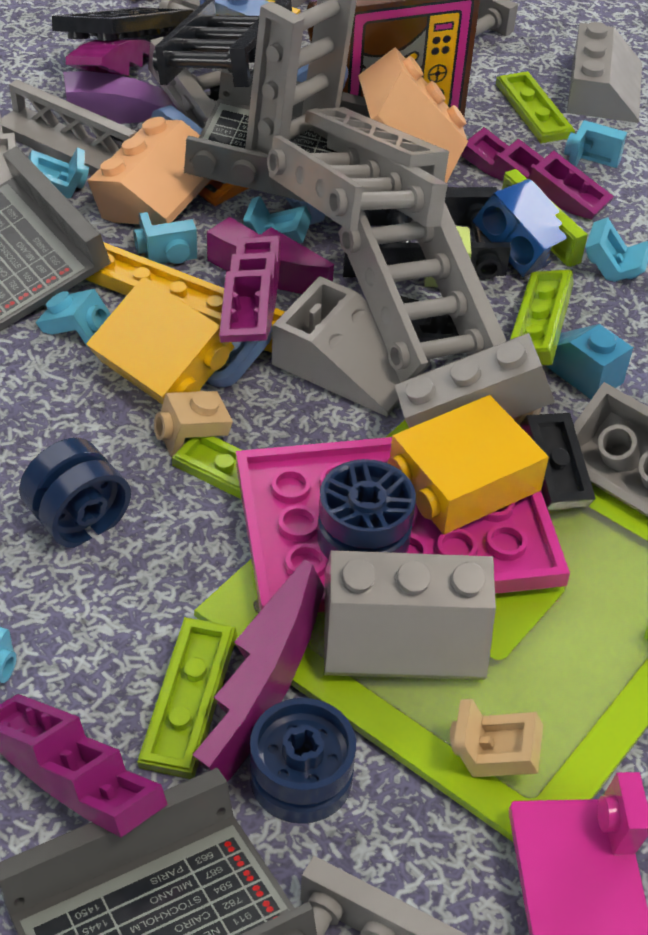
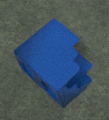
M530 179L494 192L473 219V223L491 242H510L509 263L522 277L546 267L551 262V260L546 262L550 254L547 255L551 250L550 247L567 239L566 235L559 229L562 222L555 216V214L559 213V209Z

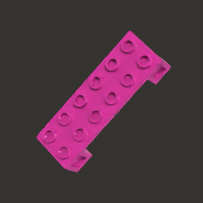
M617 772L607 790L599 799L513 801L508 812L529 935H648V907L636 859V852L648 837V804L640 772Z

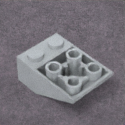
M319 276L273 324L272 365L387 417L400 402L395 385L400 380L396 370L390 365L388 351L368 303L358 292ZM428 359V364L421 370V372L418 375L423 374V372L428 368V366L430 365V359Z

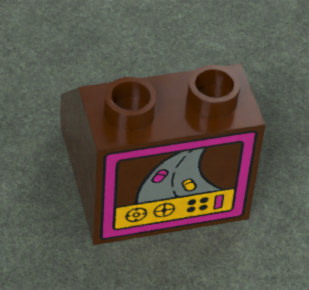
M357 0L346 65L348 68V78L342 92L364 97L358 75L396 47L405 59L409 56L414 58L423 72L422 78L427 83L434 81L445 97L444 102L449 108L455 105L462 115L465 116L480 0ZM310 1L307 9L316 6L317 1ZM314 26L308 28V35L311 43Z

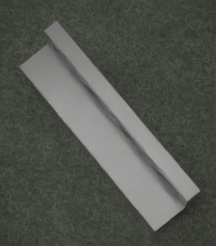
M16 79L9 84L13 111L1 118L3 134L15 133L16 141L66 163L70 162L77 147L85 150L84 165L89 167V174L91 175L100 169V165L105 160L110 159L119 150L110 135L124 142L136 134V131L20 80ZM25 98L29 99L37 112L26 108ZM50 109L57 111L67 126L60 123ZM80 122L87 124L97 139L89 136Z
M345 107L306 110L305 122L328 132L327 148L336 152H342L345 147V140L408 168L419 167L445 182L449 156L448 150Z

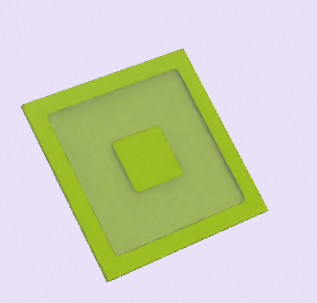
M406 420L401 422L386 437H392L394 434L409 429ZM593 484L592 488L596 499L588 507L548 510L570 571L567 586L495 594L496 610L488 674L485 680L324 675V612H318L310 641L291 683L293 687L307 697L326 702L337 708L349 720L355 731L513 843L508 812L513 801L594 799L648 728V641L644 638L648 627V517ZM252 559L244 564L194 610V616L197 619L236 626L237 638L260 612ZM473 699L482 716L537 712L543 723L538 773L472 777L461 757L454 754L450 742V727L453 721H457L460 700Z

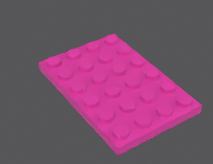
M392 437L236 451V468L260 611L304 559L313 564L324 586L328 558L321 551L317 539L321 484L331 470L349 461L370 459L387 463L390 458ZM541 491L445 535L431 519H426L420 513L415 502L411 539L407 553L493 556L495 594L567 586L570 571ZM324 593L318 612H324Z

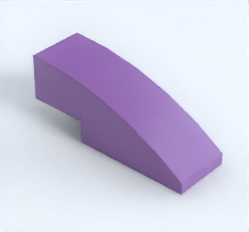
M90 71L63 72L66 101L100 116H106L107 119L119 124L144 122L151 118L154 110L167 105H172L177 109L163 89L134 78Z

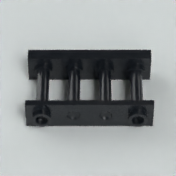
M206 0L155 46L153 66L159 73L160 85H168L185 68L228 69L229 73L233 75L234 87H250L253 81L259 16L216 15L215 0ZM276 0L274 2L292 11L291 0Z
M447 187L445 203L454 224L472 227L475 242H471L470 260L477 275L485 279L495 276H506L511 251L510 242H491L473 223V219L494 192L498 191L497 187ZM397 209L364 210L370 226L410 223L413 220ZM410 240L379 245L387 265L426 260L420 244L411 243ZM344 252L343 277H356L348 255Z

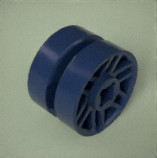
M84 438L64 439L44 449L28 465L19 485V494L23 503L41 522L55 541L61 546L75 548L92 539L85 530L89 526L97 535L116 526L125 514L131 499V489L128 482L108 462L102 453L90 441Z
M370 459L349 461L331 470L324 478L320 487L317 539L323 554L329 558L331 550L407 553L410 545L416 502L415 489L410 479L398 468L382 461Z
M312 698L284 700L267 709L258 718L250 739V784L256 800L263 809L283 821L306 824L326 819L343 806L351 791L356 754V737L349 720L334 706Z

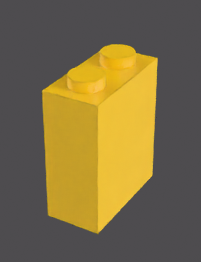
M144 276L86 343L102 363L161 404H163L166 393L200 391L211 375L224 366L230 352L235 348L232 342H220V325Z
M488 395L392 435L390 458L387 463L401 470L410 479L415 489L416 505L420 513L426 519H431L445 535L541 491L549 456L491 395Z

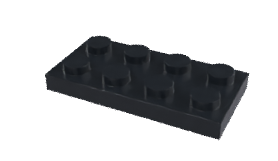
M132 7L52 16V31L67 32L68 39H88L90 36H97V40L100 41L120 40L119 37L138 38L141 35H160L161 32L170 33L194 10Z

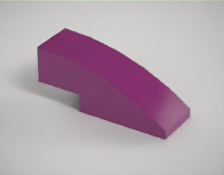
M228 217L207 231V261L226 271H230L232 254H236L237 238L280 236L282 250L278 289L303 294L319 276L333 281L334 264L272 227L262 234H258L235 219Z

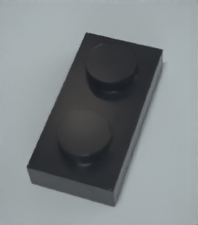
M571 414L527 415L520 423V427L549 456L541 489L547 509L559 510L588 507L596 498Z

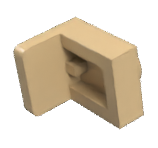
M218 391L166 393L161 411L155 415L154 431L157 439L164 441L170 457H173L183 446L185 438L228 436L233 421Z
M473 699L460 700L457 721H453L450 727L451 747L454 754L461 757L472 777L537 774L539 770L543 723L537 712L482 716Z

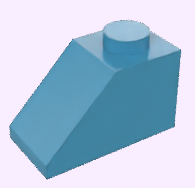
M596 324L561 333L553 364L545 366L592 399L603 382L614 388L624 383L634 347L601 324Z

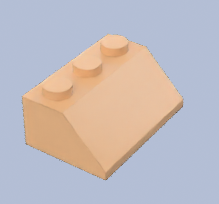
M395 47L358 75L370 118L448 150L449 156L445 175V183H447L468 143L463 126L467 124L466 120L455 105L450 108L444 102L445 97L434 81L427 83L422 78L423 72L414 58L409 56L405 59Z
M153 117L146 120L142 124V128L133 137L124 141L122 147L110 159L105 160L100 165V169L87 180L101 218L113 223L139 224V213L148 212L152 225L173 222L212 180L184 173L186 138L188 136L199 138L200 135L182 120H165L163 117Z

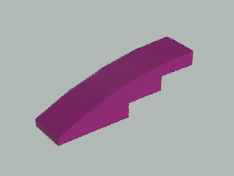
M139 39L93 40L80 45L68 54L65 64L81 71L110 73L129 77V67H142L143 57L149 58L150 42Z
M485 127L468 139V143L461 154L463 158L483 172L501 181L504 180L505 172L517 169L527 179L532 180L560 209L590 220L614 198L612 194L554 150L543 158L519 138L508 146Z
M280 236L237 238L236 254H232L230 271H226L219 333L221 343L266 341L268 339L279 282L282 250Z
M305 559L235 640L234 643L245 658V661L214 696V699L226 715L193 753V756L207 772L218 768L227 782L250 754L251 733L258 718L267 709L282 702L310 641L325 588L313 564Z
M16 694L0 704V754L46 793L83 818L122 838L168 805L161 784L127 771L120 750L86 737L78 716L20 694Z

